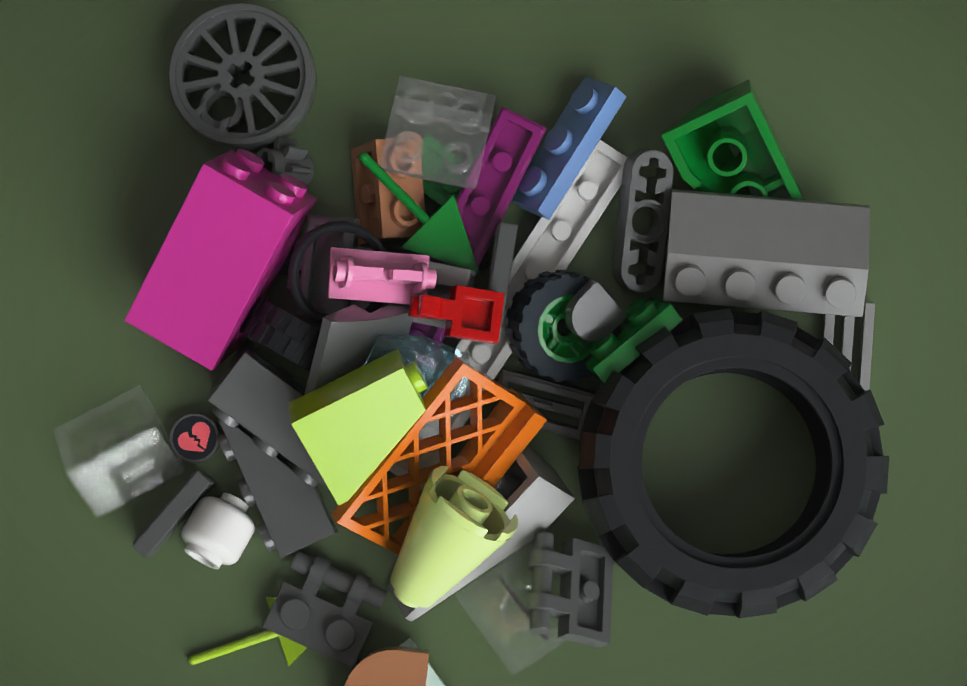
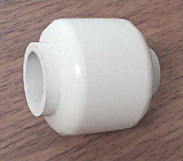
M223 492L220 498L212 496L201 498L181 531V536L187 544L184 549L185 552L198 562L217 570L221 564L232 565L236 563L255 531L253 520L246 514L249 506L238 497Z

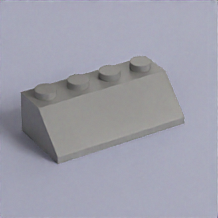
M672 189L663 278V301L863 317L869 271L870 205Z

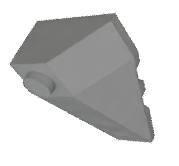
M526 446L494 486V489L508 501L504 511L510 521L515 514L518 518L517 530L513 536L430 607L419 606L412 608L403 604L395 596L394 588L391 582H389L387 588L405 619L411 622L532 541L536 533L544 532L575 499L555 469L531 446Z

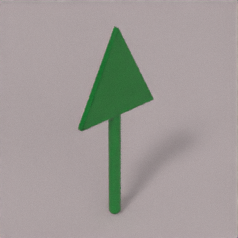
M366 152L360 153L359 160L423 224L401 248L479 273L454 195L429 217Z

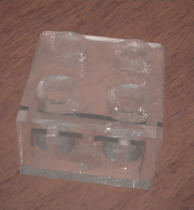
M399 76L380 159V167L385 172L475 189L478 185L488 134L493 124L496 95Z

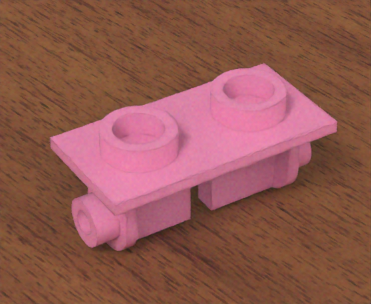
M331 247L327 298L410 305L411 296L427 295L428 289L435 288L437 274L435 269L429 268V256Z

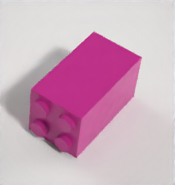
M238 149L237 152L230 150L202 165L124 320L211 371L240 348L246 336L240 332L259 298H266L307 220V214H310L317 201L316 197L306 192L308 187L302 181L287 174H281L280 177L263 168L265 163L261 158L243 149Z

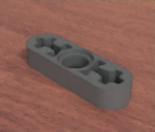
M636 150L628 156L623 167L612 271L616 282L620 286L635 292H646L653 289L660 281L663 270L673 165L667 155L657 150ZM650 163V166L657 167L656 177H648L647 180L645 177L639 176L640 166L645 167ZM636 191L655 194V201L646 198H635ZM646 206L653 214V225L648 232L638 234L632 227V217L637 209ZM630 241L650 243V248L648 250L630 247ZM639 259L640 263L646 265L645 274H638L636 277L628 273L629 265L637 264Z

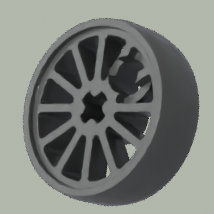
M235 3L207 11L185 29L172 52L168 82L171 98L177 112L197 136L220 149L233 150L235 152L238 149L255 152L265 146L274 145L276 137L288 138L301 126L314 102L317 73L310 48L301 32L292 22L269 8L255 4ZM239 25H254L246 51L241 52L237 27ZM228 28L233 50L231 55H228L212 38L213 34ZM263 30H272L280 35L264 51L255 56ZM203 43H208L223 61L221 64L194 55ZM285 46L293 48L296 53L297 59L294 61L264 66ZM192 65L218 73L215 77L187 82L188 70L192 68ZM250 69V75L254 82L250 86L242 83L236 88L237 83L233 75L237 71L245 74ZM295 71L300 73L299 87L297 89L267 80L270 76ZM208 89L200 100V106L197 109H193L190 103V93ZM266 90L294 99L285 114H280L264 96ZM222 97L233 99L236 104V111L232 117L229 116L226 119H222V121L214 120L211 117V106L217 99ZM257 100L275 119L273 124L261 130L256 128L252 103ZM246 117L248 132L231 133L243 124Z

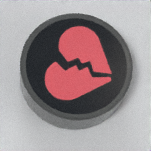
M196 413L188 414L181 417L174 424L170 434V442L173 451L178 457L187 462L200 463L209 460L217 453L220 447L217 435L221 434L216 422L210 417Z

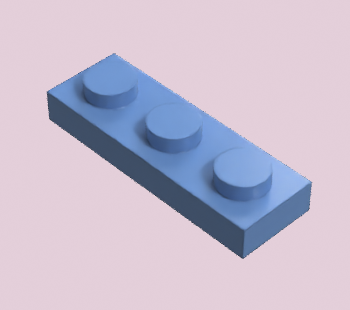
M584 77L531 161L512 199L514 204L521 209L550 220L626 99V96L617 87Z

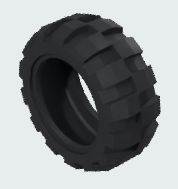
M730 308L693 313L691 316L684 318L671 331L664 327L637 345L635 349L640 353V356L620 373L613 370L605 384L602 383L595 396L590 401L580 433L579 466H577L582 503L585 504L595 530V535L614 563L618 564L638 585L669 602L671 605L706 616L713 614L746 618L777 613V609L799 600L808 601L836 582V574L853 556H860L878 525L873 521L880 495L887 494L889 456H883L879 426L885 424L871 389L865 391L849 369L853 363L826 338L819 340L798 328L797 321L764 311L759 313L734 312ZM731 373L744 375L765 382L778 390L800 412L807 424L814 444L816 457L815 479L811 495L801 515L780 537L765 546L744 553H708L683 541L659 517L651 503L644 483L642 470L644 441L657 410L671 393L682 384L694 378L710 374Z

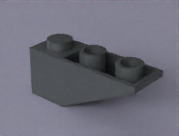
M219 421L224 433L217 435L219 444L228 462L235 459L238 462L244 476L237 480L238 486L247 505L251 507L256 504L264 522L257 526L269 552L277 549L280 558L338 532L317 486L312 487L300 479L292 471L293 467L279 456L274 458L263 452L252 442L253 436L239 425L236 428H232L223 421Z

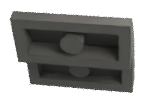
M392 303L369 313L353 304L323 317L305 394L396 349H399L403 356L413 317L408 316L409 305Z

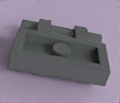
M547 532L536 533L534 537V550L529 552L528 569L533 572L532 592L526 596V613L530 614L529 631L534 634L549 633L551 616L558 618L557 638L596 648L610 644L613 582L612 558L604 546L576 538H571L562 543V553L554 552V535ZM552 573L560 575V596L551 594Z
M298 551L290 569L306 575V582L302 590L283 582L263 628L354 668L374 624L356 615L362 601L380 609L388 591L371 584L372 578L361 573L353 576L331 566L332 560L318 554L314 558ZM322 583L348 595L342 608L316 597Z

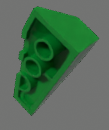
M746 80L703 101L661 132V136L682 178L694 190L806 200L750 80Z

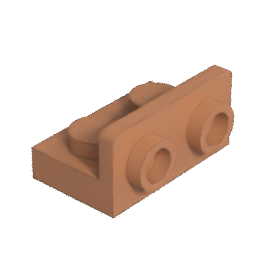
M375 139L351 149L356 219L360 220L359 225L369 230L381 243L394 239H409L423 224L359 160V155L362 152H366L425 211L420 142L409 139ZM358 236V245H369Z

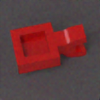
M455 285L451 286L449 299L424 294L419 297L411 296L408 316L446 321L444 333L446 337L495 344L499 341L505 293Z

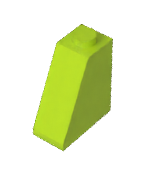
M399 349L289 402L291 425L338 506L347 502L426 411L421 393L428 389L425 378L415 361L406 364Z

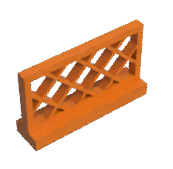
M457 356L423 397L426 411L347 502L337 506L331 514L338 524L397 555L400 553L420 499V483L426 482L433 469L440 466H449L445 474L456 477L461 470L474 474L494 488L547 421L522 394L512 388L507 389ZM463 376L470 380V395L450 401V392ZM500 400L489 416L482 420V405ZM470 409V424L451 430L450 415ZM439 419V434L419 440L418 433L427 422ZM469 439L458 455L451 459V444ZM439 449L440 463L419 469V455ZM408 458V473L387 480V472L395 462ZM408 488L409 502L388 508V494ZM377 498V512L360 518L353 516L363 502ZM407 517L393 536L389 535V522Z

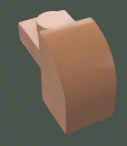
M399 646L375 650L365 656L355 666L348 676L345 686H426L430 650Z

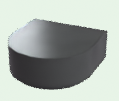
M592 279L570 299L565 312L566 323L570 331L588 341L601 340L612 333L627 317L601 285Z

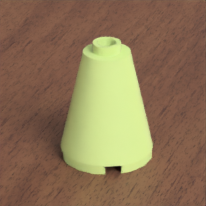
M440 466L433 469L425 482L390 577L395 596L409 607L432 606L507 542L517 530L518 518L516 514L510 521L504 511L508 501L490 484L470 472L461 470L456 477L445 474L449 466Z

